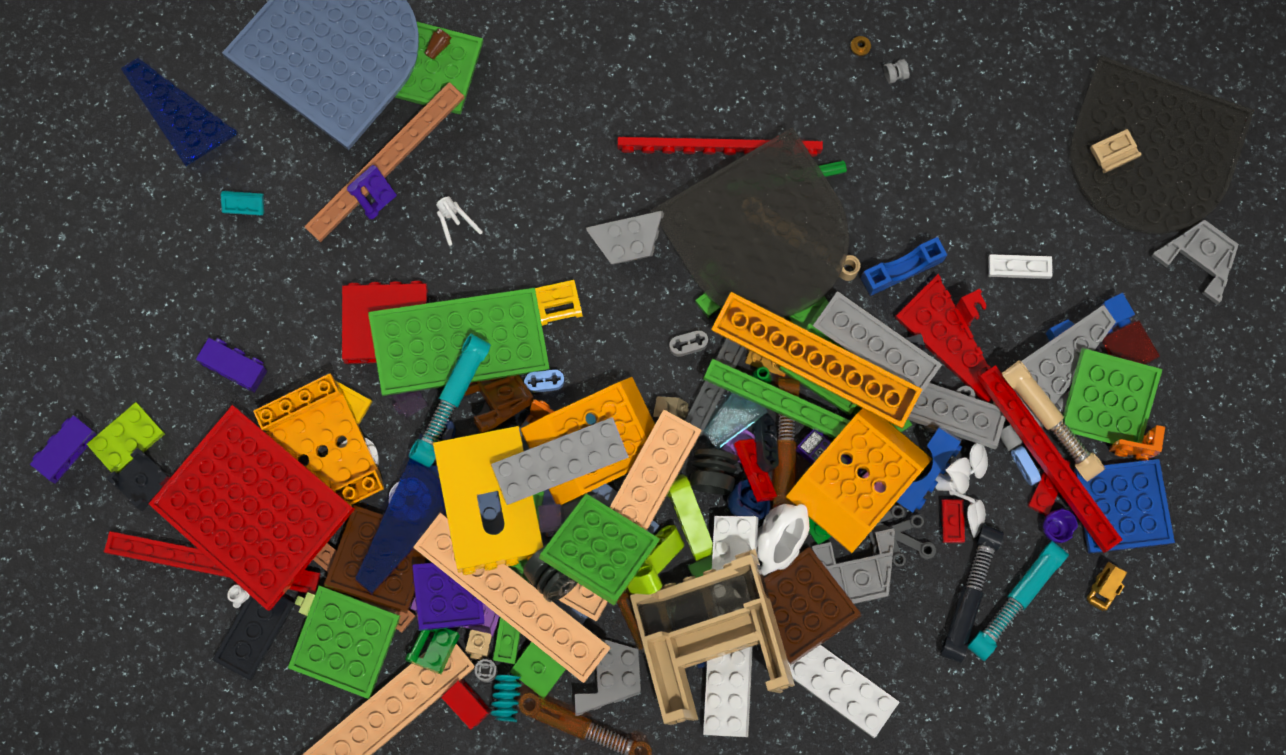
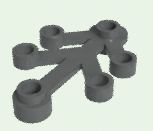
M895 506L892 510L888 511L869 533L873 545V554L879 555L876 553L878 543L875 532L895 529L892 563L897 567L903 566L906 562V558L901 554L897 541L917 550L922 559H931L936 554V548L931 542L921 543L900 533L911 528L923 526L924 519L922 516L915 515L908 521L890 527L881 523L891 518L900 519L903 517L904 509L901 506ZM894 509H900L901 515L896 516ZM914 518H919L921 520V524L919 526L913 523ZM924 547H930L931 553L926 554L924 552ZM897 556L902 557V564L895 562Z

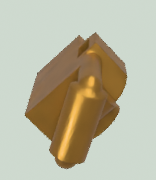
M1108 561L1103 571L1096 576V582L1092 585V590L1087 597L1088 603L1101 611L1108 610L1116 595H1120L1125 587L1121 582L1127 572ZM1098 593L1107 598V601L1103 602L1094 596Z

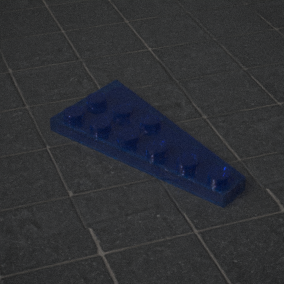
M139 58L121 68L185 166L238 134L235 129L229 127L220 118L213 115L188 94L178 89L169 80L163 78L157 71Z
M409 458L405 471L400 478V482L355 578L371 594L375 592L414 549L415 544L440 513L446 514L440 480L420 463Z

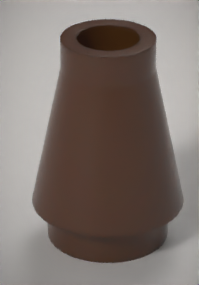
M438 28L436 32H433L424 54L435 60L451 44L449 41L452 37Z

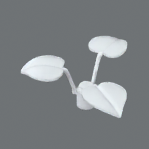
M975 443L971 448L970 462L968 458H960L946 469L948 474H939L935 479L938 481L936 485L937 490L949 491L950 495H956L971 503L967 514L973 538L978 536L986 516L985 507L981 500L975 501V499L964 495L969 487L970 474L975 473L976 478H982L987 470V452L984 445Z

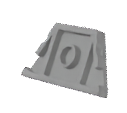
M663 211L591 226L586 229L611 264L624 263L653 256L655 241L659 234L658 228L664 213Z

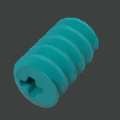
M510 675L495 676V680L501 682L494 685V689L499 692L494 693L493 697L498 701L491 703V706L497 708V710L490 712V715L496 717L495 720L517 722V719L513 718L512 714L518 713V710L514 709L513 706L520 703L514 697L521 695L520 692L515 690V688L522 686V684L516 682V679L521 677Z

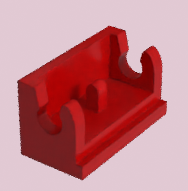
M981 289L962 297L956 305L968 327L971 326L974 318L976 320L979 319V313L975 306L979 303L983 310L986 309Z
M464 679L458 680L441 697L470 730L483 721L492 711Z

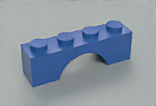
M936 237L919 245L916 249L895 261L880 263L865 270L861 280L869 295L872 296L944 262L947 253L939 238Z
M1123 293L1102 304L1116 321L1112 328L1116 326L1122 328L1131 323L1130 319L1135 315ZM1068 319L1050 328L1046 332L1049 341L1069 329L1074 323Z
M939 426L927 444L933 456L931 470L924 477L915 479L896 502L912 513L916 508L920 510L926 501L923 497L927 491L932 493L938 484V481L935 479L939 473L945 474L946 469L950 466L947 463L951 456L956 457L962 446L959 445L961 439Z

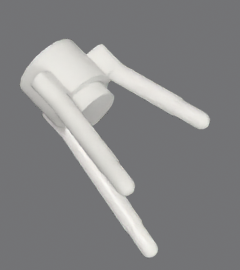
M449 196L437 202L436 206L439 209L437 215L441 220L449 246L452 245V241L444 217H452L455 223L459 225L460 222L455 215L457 212L479 234L483 233L459 207L457 202H453Z

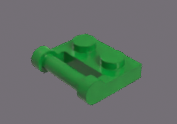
M447 628L423 630L420 632L411 653L407 654L405 660L441 675L460 635L458 632ZM430 632H434L435 634L423 659L419 658L418 656Z

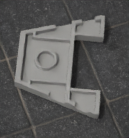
M1204 220L1163 248L1157 250L1151 257L1167 267L1178 252L1182 253L1214 277L1202 294L1218 305L1222 300V294L1228 281V274L1232 268L1239 244Z
M894 528L875 532L880 554L836 564L831 542L812 546L819 560L853 604L889 597L895 540Z
M601 639L611 649L596 667L597 693L575 694V716L640 694L638 649Z

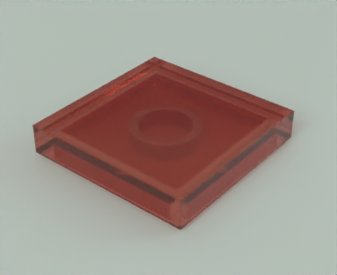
M1139 320L1106 336L1102 340L1108 353L1114 357L1144 365L1160 357Z

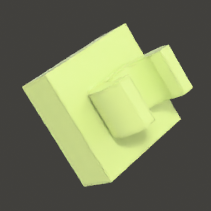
M308 592L305 598L297 597L295 604L301 607L299 613L308 616L315 597L314 594Z

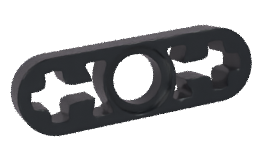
M763 415L755 421L757 464L762 471L771 472L779 465L776 423L772 417ZM764 440H766V441L768 442L770 448H769L768 446H766V444L764 443Z

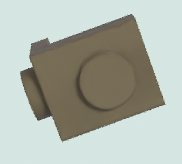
M657 397L653 417L659 419L663 410H666L685 421L689 411L688 403L676 397Z

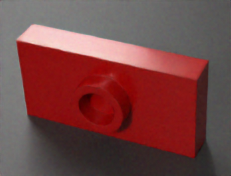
M941 500L942 543H964V500Z

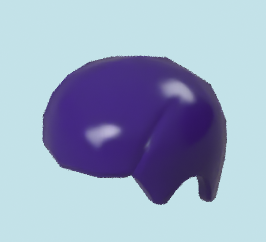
M1065 509L1051 512L1046 516L1043 523L1045 536L1055 543H1063L1073 538V532L1078 528L1075 515Z

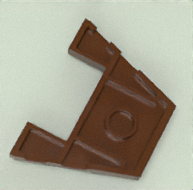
M519 375L471 382L464 395L480 391L492 410L474 417L475 424L481 433L495 428L530 406L534 400L533 395Z

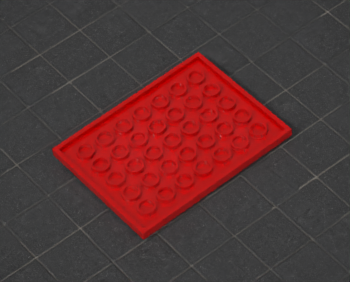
M233 405L149 502V505L268 611L275 606L355 510V508Z

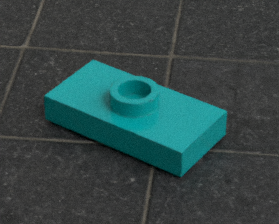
M222 191V213L263 215L264 194Z

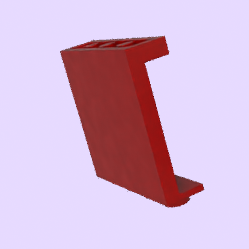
M412 281L411 284L390 282V285H381L379 282H371L369 285L349 283L348 286H342V360L344 363H376L368 312L427 304V284H423L421 281Z

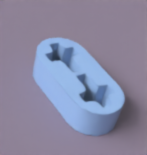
M558 370L532 372L525 377L524 384L531 393L554 391L563 387L564 376ZM553 375H556L558 379L561 378V380L557 381L556 385H553L552 381L545 382V380H551ZM531 378H536V381H543L537 383L536 387L528 384V382H531Z
M1019 446L1011 450L1012 458L1026 482L1032 486L1041 481V476L1025 448Z

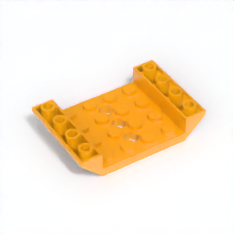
M331 373L253 411L263 431H266L272 439L298 461L302 455H307L309 463L305 467L350 505L384 489L378 466L344 393ZM341 436L347 438V445L344 448H339L337 445V440ZM327 446L328 454L325 457H320L318 455L319 447Z
M633 377L611 385L520 429L529 449L591 426L586 422V415L588 413L595 416V424L612 417L615 421L629 458L550 488L549 491L557 507L617 479L631 470L655 426Z
M861 409L806 471L786 498L795 506L799 504L805 505L808 510V517L850 553H853L931 462L932 458L888 421ZM841 455H849L852 463L848 465L842 463ZM860 468L866 469L868 477L865 479L860 478L857 470ZM881 482L885 486V491L882 493L877 492L874 489V483Z

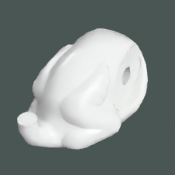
M782 504L771 509L766 515L763 525L758 528L757 557L762 561V565L757 567L759 575L765 576L777 569L783 570L799 555V549L807 538L810 529L808 510L805 505Z

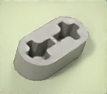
M694 331L676 336L670 341L669 350L671 354L677 357L702 351L707 347L708 336L703 331ZM696 336L704 339L702 345H698V343L690 344V342L695 341ZM676 342H679L680 345L687 343V345L682 347L681 351L673 348Z

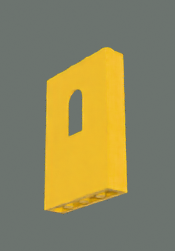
M519 426L433 443L458 573L470 575L476 573L477 569L484 568L485 571L498 568L497 565L501 564L514 566L519 564L521 560H529L543 547L533 495L506 505L491 467L492 463L524 452ZM498 491L505 525L501 533L490 535L483 529L477 495Z

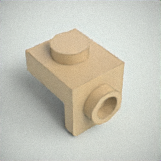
M475 630L470 631L465 650L467 654H470V658L475 660H482L483 657L489 658V646L492 635Z

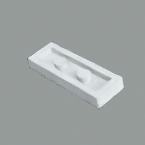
M989 255L988 257L989 277L1051 279L1052 257Z

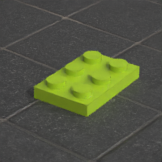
M135 402L88 442L87 445L111 473L115 471L119 474L134 459L130 456L134 450L139 448L145 452L165 434L140 405Z

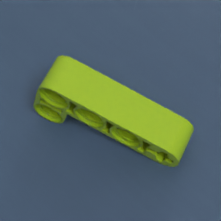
M684 474L678 475L667 495L673 503L695 561L713 555V542L687 477Z
M675 525L666 526L655 535L660 540L627 588L630 593L649 595L656 593L662 588L663 584L658 574L684 547V542Z

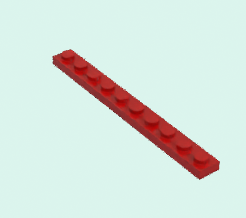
M618 137V150H622L624 153H633L634 150H642L643 153H654V150L665 154H673L675 151H683L684 154H694L695 151H703V154L707 155L715 154V152H724L725 155H735L736 152H744V155L764 153L766 156H775L777 153H785V156H796L797 153H802L808 157H815L817 154H821L823 149V141Z
M993 366L977 377L1103 553L1120 543L1122 538L1016 392L1003 377L997 366Z
M109 531L104 550L106 554L230 578L199 549ZM304 570L288 590L302 593L309 592L316 595L321 574Z

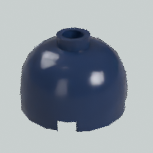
M748 479L735 485L727 499L729 510L733 516H756L759 521L769 513L771 508L770 500L757 502Z

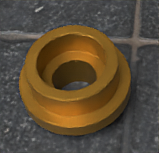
M864 36L855 37L851 42V50L857 56H864L871 49L869 39ZM858 43L864 44V47H859Z

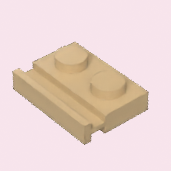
M1128 129L1090 147L1099 166L1101 165L1103 173L1111 171L1142 155L1136 148L1137 145Z

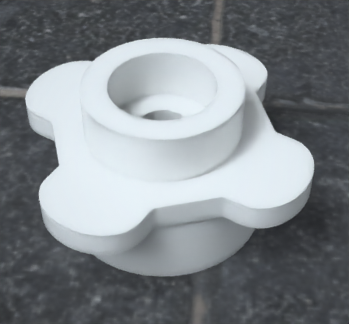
M239 585L232 586L228 591V599L233 602V607L239 608L241 603H244L250 596Z

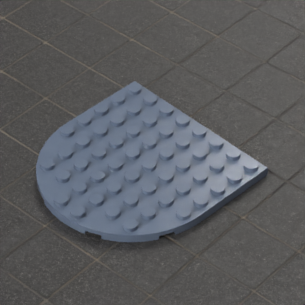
M268 0L222 54L349 150L408 81L418 56L419 32L413 10L407 0Z

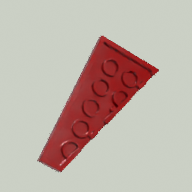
M937 274L896 315L895 319L912 335L921 333L926 348L963 383L971 387L979 398L988 403L992 398L977 377L991 367L988 366L982 355L983 352L974 341V336L959 309L954 305L950 293L945 289L940 275Z

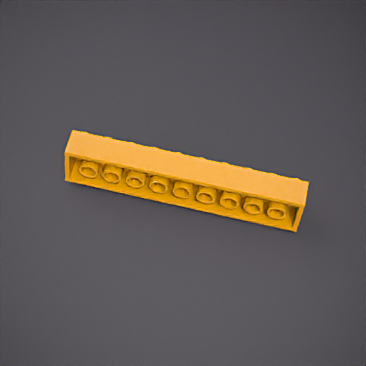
M732 292L729 294L711 329L714 333L903 429L923 390Z

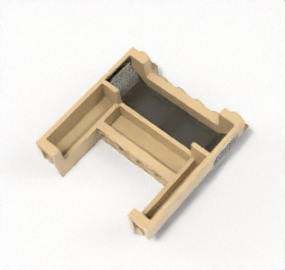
M755 549L735 555L736 560L723 566L724 569L718 571L711 569L703 572V576L697 578L696 576L683 579V583L664 585L653 594L630 595L664 724L674 725L686 720H699L685 668L758 644L761 645L770 676V681L765 682L767 690L782 693L789 686H795Z

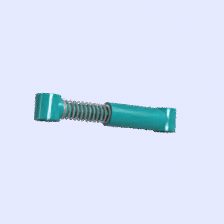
M473 334L467 337L462 346V353L439 397L441 404L438 405L440 407H437L438 411L436 410V414H433V421H430L431 424L428 425V431H425L426 435L424 434L422 439H417L409 453L410 459L426 467H430L436 459L433 443L439 441L438 437L441 438L439 435L442 434L441 431H444L443 427H446L445 424H448L446 421H449L450 413L453 414L451 411L455 407H459L480 363L485 359L490 350V343Z
M1050 541L1040 553L1035 563L1010 592L1004 607H1001L997 616H994L990 625H987L983 632L979 631L968 644V649L985 661L997 647L996 642L1000 638L999 635L1005 632L1004 628L1007 629L1006 626L1012 623L1011 620H1014L1013 617L1019 614L1018 611L1027 608L1069 554L1055 542Z

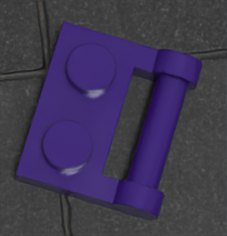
M374 165L369 167L347 187L350 195L354 196L365 210V215L368 219H374L378 212L397 196ZM363 186L375 201L372 205L361 192Z

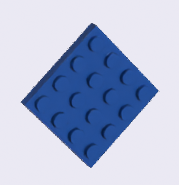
M1159 459L1104 465L1105 470L1088 482L1077 469L1074 470V474L1122 538V541L1109 551L1175 543ZM1084 527L1088 554L1103 552Z

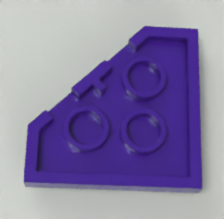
M433 563L412 565L418 631L483 625L485 623L483 603Z

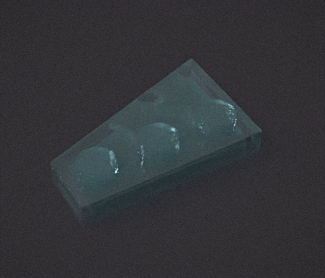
M732 393L704 430V433L715 448L719 449L768 411L765 407Z

